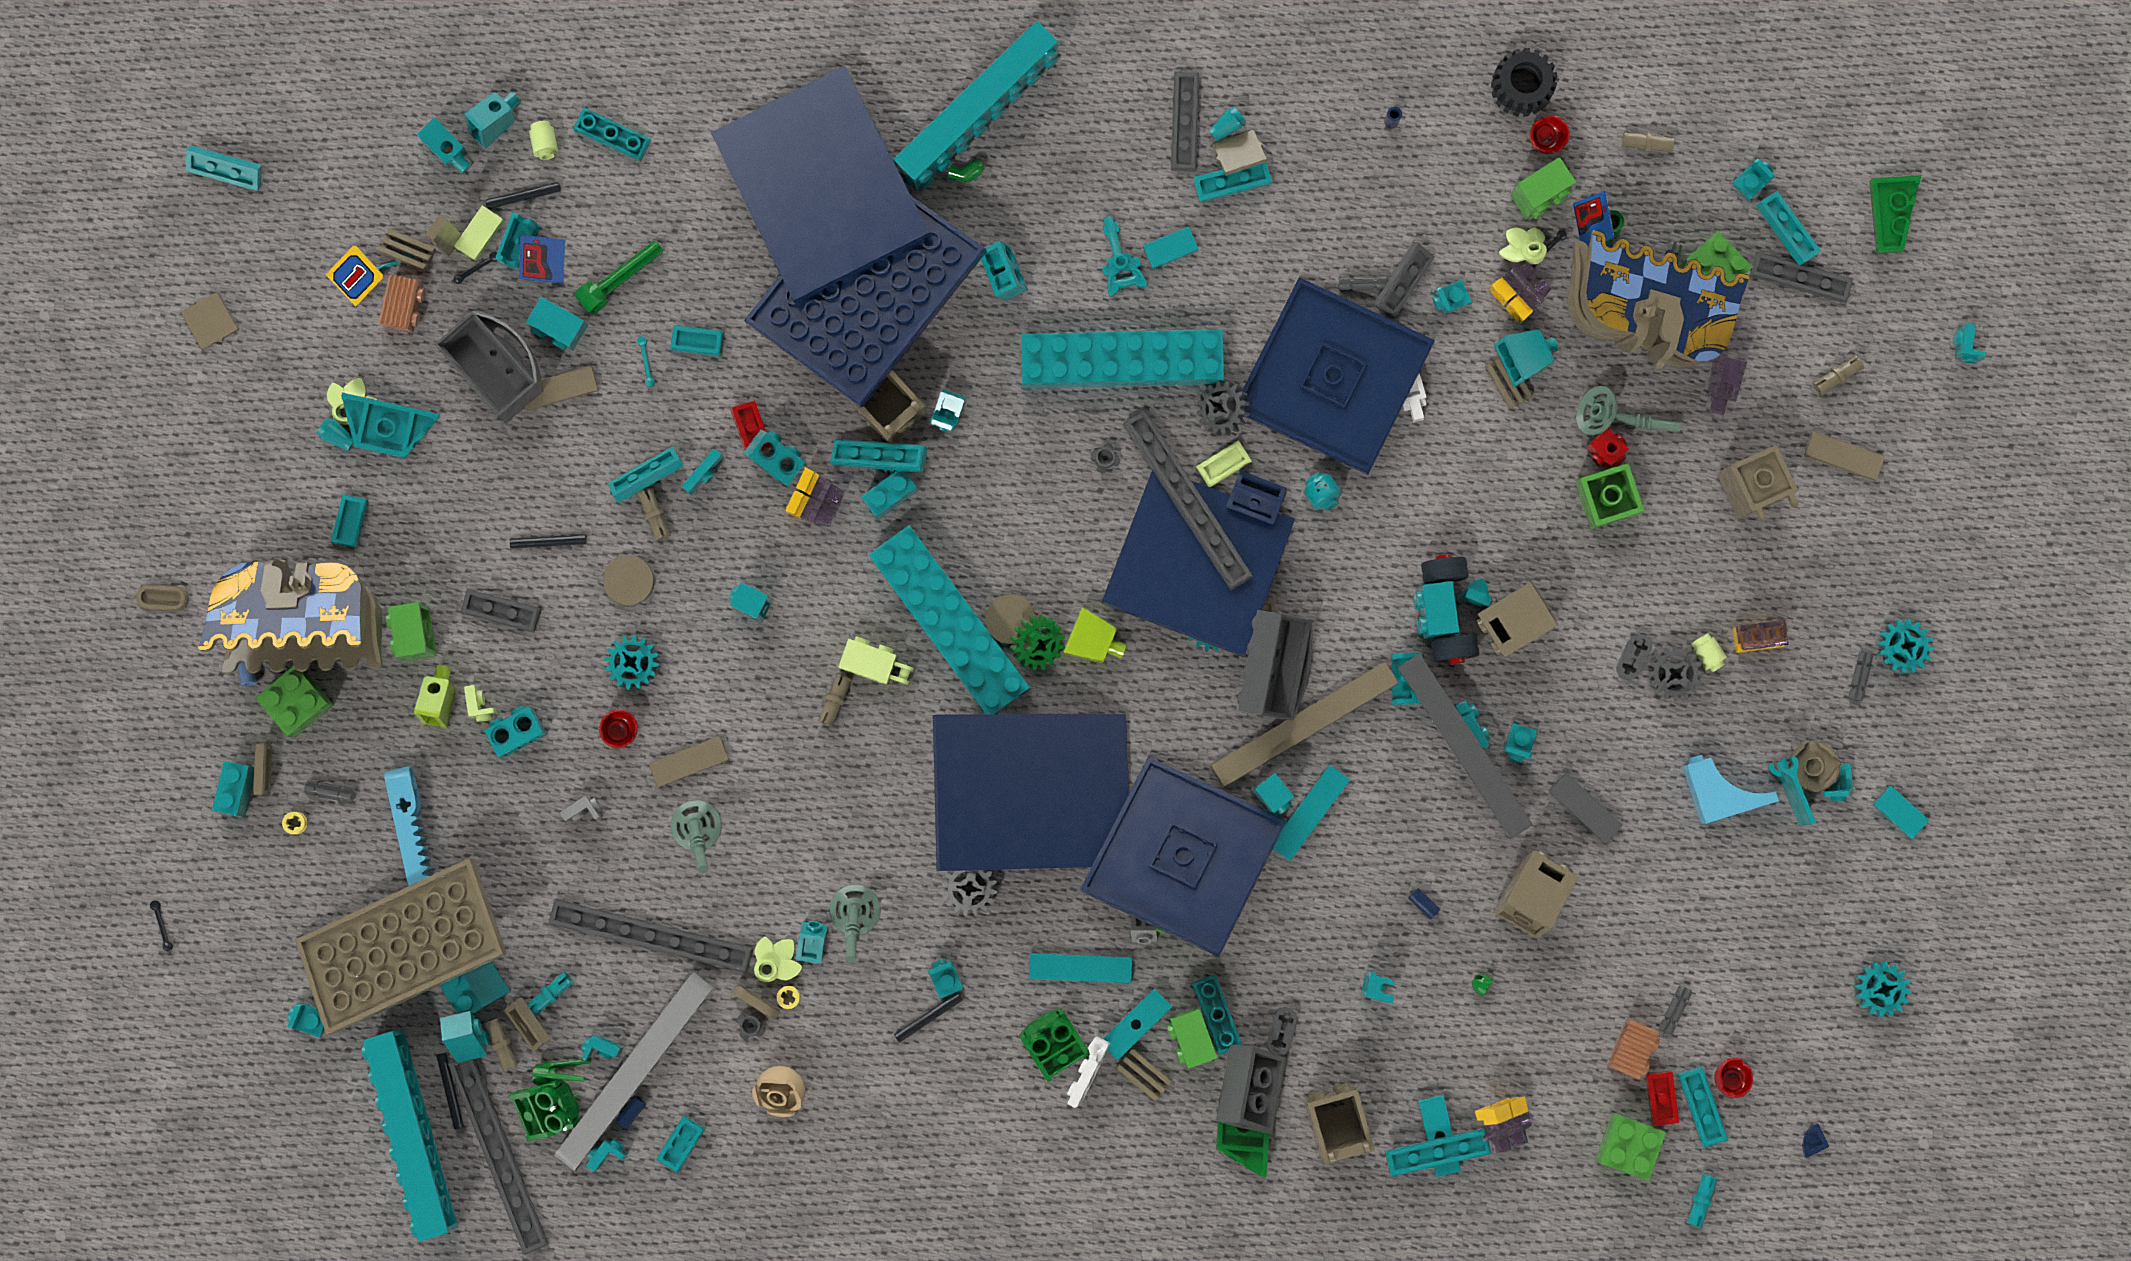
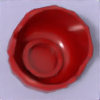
M1546 116L1539 118L1533 123L1530 128L1529 139L1533 148L1540 153L1553 154L1561 151L1569 142L1570 131L1567 123L1561 118ZM1551 137V140L1548 143H1543Z
M612 710L606 713L599 725V736L602 741L613 748H625L634 741L638 731V723L634 716L625 710ZM620 725H622V726L624 727V730H625L624 735H623V733H622V730H621Z
M1742 1058L1726 1059L1717 1066L1714 1073L1716 1087L1729 1098L1743 1097L1751 1090L1754 1082L1752 1068L1745 1064ZM1729 1073H1733V1074H1735L1737 1077L1726 1076V1075L1729 1074Z

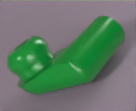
M975 158L964 168L950 165L948 177L971 182L983 173L984 162L979 158Z

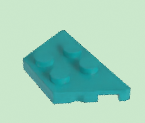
M343 392L341 395L355 448L406 458L439 419V414Z

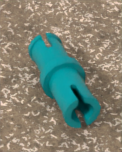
M563 971L548 986L544 985L541 988V992L527 1003L535 1017L550 1003L558 1001V996L574 984V980L572 978L569 979L570 975L567 972Z
M1705 1174L1701 1175L1696 1196H1692L1691 1200L1694 1202L1686 1223L1698 1228H1703L1708 1207H1712L1713 1204L1711 1198L1718 1182L1717 1178H1712Z

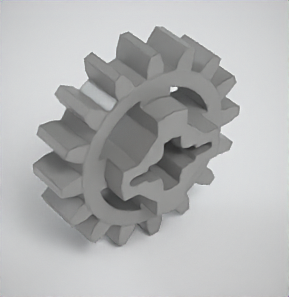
M983 870L954 871L953 875L946 873L945 876L949 879V882L942 883V886L948 888V891L942 895L943 897H950L947 906L956 905L955 913L963 909L964 916H967L969 910H972L976 916L978 915V908H981L983 911L987 910L986 902L993 904L994 901L990 898V895L997 894V891L991 889V886L997 882L996 880H989V877L992 875L991 871L984 873ZM967 871V876L963 881L954 882L958 875ZM977 873L984 878L986 886H980L977 882ZM968 881H972L973 886L982 889V891L972 892L971 896H967V892L957 886L967 885ZM953 891H959L963 897V904L956 900ZM985 895L980 903L972 906V901L976 896Z

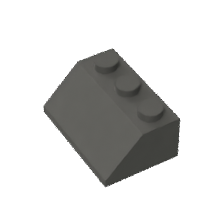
M1230 1045L1216 1121L1234 1127L1272 1134L1286 1058L1254 1046Z

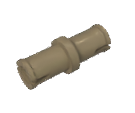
M1624 131L1622 147L1641 148L1645 152L1658 150L1672 153L1675 137L1652 135V132L1648 131L1646 134Z
M1854 355L1840 366L1832 367L1830 369L1831 372L1813 382V386L1817 392L1820 391L1819 395L1823 396L1838 384L1843 385L1846 383V379L1859 370L1864 369V364L1860 358L1858 359L1857 355Z
M651 488L646 493L645 491L638 493V496L646 513L644 515L645 520L650 523L655 541H659L663 537L671 536L663 518L665 513L663 509H660L653 492L654 490Z
M840 674L836 675L829 695L826 694L825 696L826 703L818 719L820 723L833 727L840 707L844 706L845 701L843 699L852 681L845 676L842 677Z
M499 1017L484 1023L493 1044L491 1049L496 1051L503 1068L502 1070L505 1071L517 1066L518 1063L510 1047L512 1042L510 1038L506 1037Z

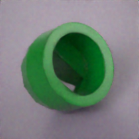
M1478 974L1472 980V988L1476 993L1484 997L1494 979L1484 974Z

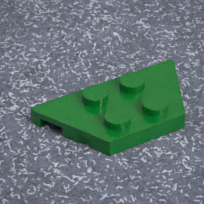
M1217 1122L1216 1150L1260 1177L1266 1178L1269 1134Z

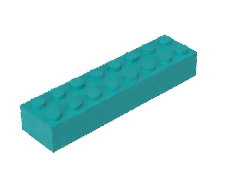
M1036 21L893 159L899 174L916 191L921 188L924 190L928 188L934 181L933 176L939 170L944 172L951 165L952 161L950 159L956 154H963L970 146L968 142L974 136L979 138L987 130L988 127L986 125L992 119L996 121L1004 114V107L1009 102L1012 104L1017 102L1023 95L1021 91L1027 85L1033 86L1040 79L1039 73L1045 68L1049 70L1058 61V41Z
M1223 329L1021 334L1022 389L1216 384L1217 381L1223 382Z
M910 525L869 554L870 559L985 714H998L1030 690L1023 677Z
M401 1029L363 1040L364 1046L361 1047L364 1060L369 1062L371 1071H368V1077L371 1085L376 1088L378 1095L375 1096L376 1106L379 1111H382L385 1120L382 1121V1128L384 1134L389 1136L391 1142L389 1154L392 1161H396L397 1164L396 1179L398 1185L403 1186L405 1193L403 1205L405 1210L409 1211L411 1215V1233L413 1237H417L418 1242L449 1233L458 1228L405 1031Z

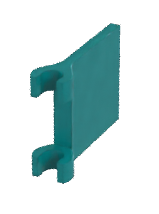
M1795 756L1789 758L1791 762L1789 769L1785 758L1777 762L1779 771L1774 768L1773 763L1768 764V771L1781 781L1799 826L1815 824V818L1797 778L1799 766L1797 758Z

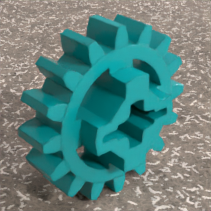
M1899 619L1894 621V626L1891 624L1885 626L1887 632L1879 633L1883 641L1876 642L1877 646L1882 647V651H1879L1877 655H1884L1885 659L1882 661V664L1890 663V671H1895L1899 668V674H1905L1907 669L1909 673L1916 672V667L1919 669L1925 667L1923 661L1931 660L1927 652L1934 651L1933 647L1928 646V642H1931L1933 637L1926 638L1925 634L1928 632V629L1920 630V622H1915L1911 625V619H1906L1902 624ZM1909 631L1914 633L1917 638L1911 636ZM1894 635L1895 640L1892 643V645L1889 646L1891 637ZM1908 643L1909 648L1902 650L1901 645ZM1919 647H1920V653H1919V655H1918V657H1917V656H1916V653H1917V651H1918V649H1919ZM1893 654L1900 657L1902 662L1896 660Z
M633 635L631 641H629L627 636H623L622 643L616 640L613 641L616 648H608L607 651L611 656L604 658V661L610 663V666L606 667L605 671L613 673L609 679L611 681L618 679V687H622L626 683L627 690H631L633 684H635L637 689H642V682L650 685V675L657 677L653 669L660 667V664L654 662V659L660 657L659 654L651 652L655 646L653 644L646 646L647 639L644 637L638 642L637 635ZM638 646L641 647V649H638L636 652L629 651L626 647ZM619 654L621 656L620 664L616 667V658ZM626 655L633 659L637 658L635 661L637 669L631 666L627 667L629 661ZM648 657V668L645 671L643 669L644 660ZM628 673H634L638 678L626 679L623 676Z
M1881 961L1880 967L1877 962H1871V969L1862 967L1864 975H1856L1860 983L1853 985V988L1859 989V993L1854 995V998L1862 999L1859 1006L1860 1008L1868 1006V1014L1873 1015L1876 1011L1877 1017H1883L1885 1012L1888 1016H1894L1893 1009L1901 1012L1903 1009L1900 1004L1909 1003L1905 998V994H1911L1912 991L1906 989L1905 985L1911 982L1910 980H1903L1902 977L1905 975V971L1900 970L1896 972L1898 965L1891 964L1888 968V963L1885 961ZM1883 972L1890 974L1895 980L1887 979L1886 974H1883ZM1871 978L1872 981H1871L1869 987L1867 988V983H1868L1869 979ZM1882 985L1891 986L1884 990L1883 993H1875V991L1882 988ZM1896 991H1898L1897 996H1896V998H1895V1000H1894L1893 997H1894ZM1870 998L1878 999L1881 1006L1875 1005Z

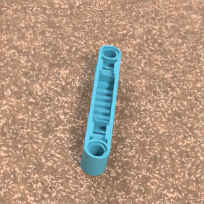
M411 766L386 771L384 778L408 886H411L430 877L427 873L433 868L432 866H425V863L430 860L429 856H423L428 847L421 846L420 843L426 840V837L418 835L424 828L416 826V823L422 820L421 817H416L421 810V800L414 770ZM405 801L411 803L407 810L401 808Z

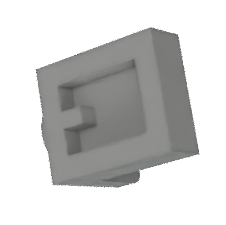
M584 796L561 811L560 814L565 821L573 820L575 823L587 815L585 812L587 809L595 820H599L602 818L600 812L603 809L595 797L591 799L589 796Z
M1131 916L1132 942L1139 944L1157 942L1156 927Z

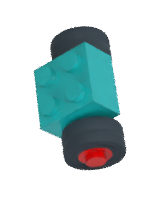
M1450 554L1435 556L1436 559L1421 563L1423 582L1427 585L1420 586L1416 590V594L1413 595L1414 609H1419L1420 614L1419 619L1416 620L1418 635L1422 634L1423 640L1435 639L1432 641L1433 659L1435 662L1449 661L1450 665L1465 663V659L1479 656L1477 636H1459L1457 634L1459 633L1453 582L1465 580L1469 577L1466 557H1451Z

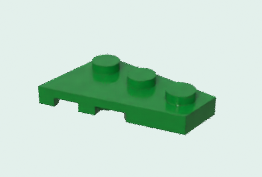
M1922 175L1872 178L1869 181L1876 254L1900 253L1904 251L1911 222V213L1915 205L1916 192Z

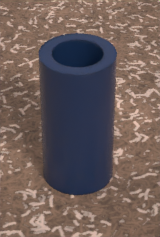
M1391 107L1388 110L1384 119L1386 127L1393 129L1398 126L1402 117L1401 109Z
M1419 888L1408 897L1429 920L1440 911V908Z
M634 1095L615 1121L623 1128L628 1129L647 1104Z

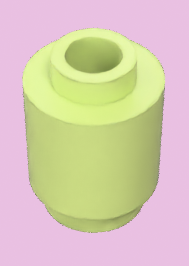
M538 121L531 124L529 135L534 156L539 157L541 160L554 158V154L558 153V146L554 128L550 125V122Z
M1709 633L1691 643L1694 648L1692 651L1696 654L1697 659L1702 662V667L1705 671L1711 669L1714 672L1725 665L1723 660L1727 656L1714 637L1711 638Z

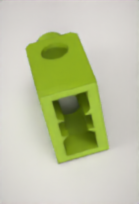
M1082 608L1065 647L1064 654L1104 663L1107 653L1122 659L1127 645L1114 640L1117 628L1087 609Z
M436 665L434 677L425 676L414 710V714L422 724L443 728L448 727L455 687L449 680L451 672L449 667Z

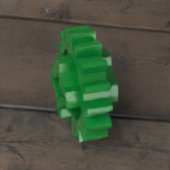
M1041 614L1038 620L1035 616L1030 615V622L1027 623L1022 619L1021 624L1023 626L1021 628H1014L1017 636L1010 637L1015 642L1014 645L1010 646V649L1016 652L1013 657L1020 661L1021 665L1024 667L1029 665L1032 670H1036L1037 666L1044 670L1047 662L1053 666V658L1061 657L1058 650L1065 648L1060 643L1061 640L1065 639V635L1059 633L1062 628L1055 624L1056 621L1050 617L1047 619Z

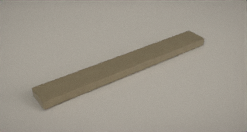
M1383 662L1295 715L1293 721H1284L1211 766L1225 788L1398 685V681L1387 663Z

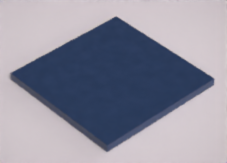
M1299 277L1242 389V392L1248 394L1244 401L1250 403V406L1245 408V411L1249 412L1250 415L1244 417L1369 475L1435 340Z
M1152 470L1101 604L1244 657L1253 635L1252 620L1256 616L1257 610H1262L1295 519L1278 513L1274 524H1270L1226 507L1230 497L1229 494L1192 481L1253 575L1252 579L1230 591Z
M1148 757L1080 891L1220 957L1286 824V820Z

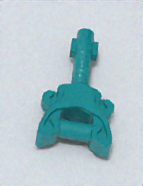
M1113 216L1104 218L1105 225L1102 228L1104 235H1108L1113 257L1109 258L1108 264L1102 268L1103 275L1109 276V296L1113 297L1119 289L1133 285L1139 288H1146V279L1138 269L1141 265L1140 259L1137 257L1131 258L1130 254L1122 253L1117 234L1120 232L1118 223L1114 222ZM1122 271L1132 273V276L1116 280V276Z

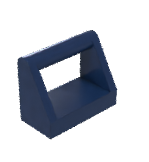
M1240 470L1226 507L1274 524L1287 488ZM1241 481L1279 496L1276 497L1268 493L1262 492L1260 490L1254 489L1252 487L1246 486L1244 484H1241Z

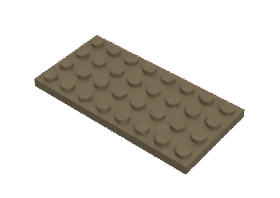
M472 858L457 863L295 940L326 1035H333L507 954L475 861Z

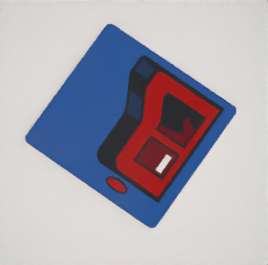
M1605 191L1573 203L1580 241L1586 243L1589 247L1591 233L1595 230L1604 233L1606 241L1614 238Z
M521 235L519 279L564 284L565 240Z

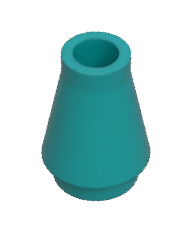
M1233 106L1230 110L1227 108L1208 131L1218 142L1222 138L1243 128L1242 125L1246 120L1236 107Z
M327 417L316 433L321 437L320 440L338 446L347 452L354 445L352 436L335 419L331 420Z

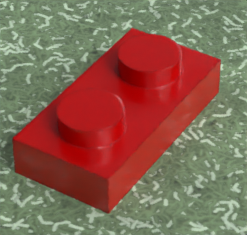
M755 400L731 407L730 409L744 451L760 430L766 432ZM769 442L762 445L761 452L771 449Z
M1666 1071L1646 1074L1652 1126L1680 1123L1673 1072Z

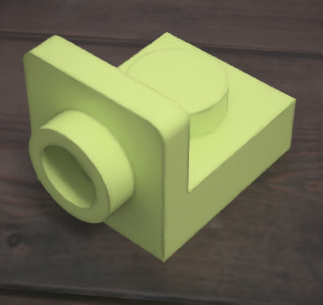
M478 686L464 687L468 717L476 718V722L492 720L491 715L498 714L496 708H481L482 705H485L483 690H479Z

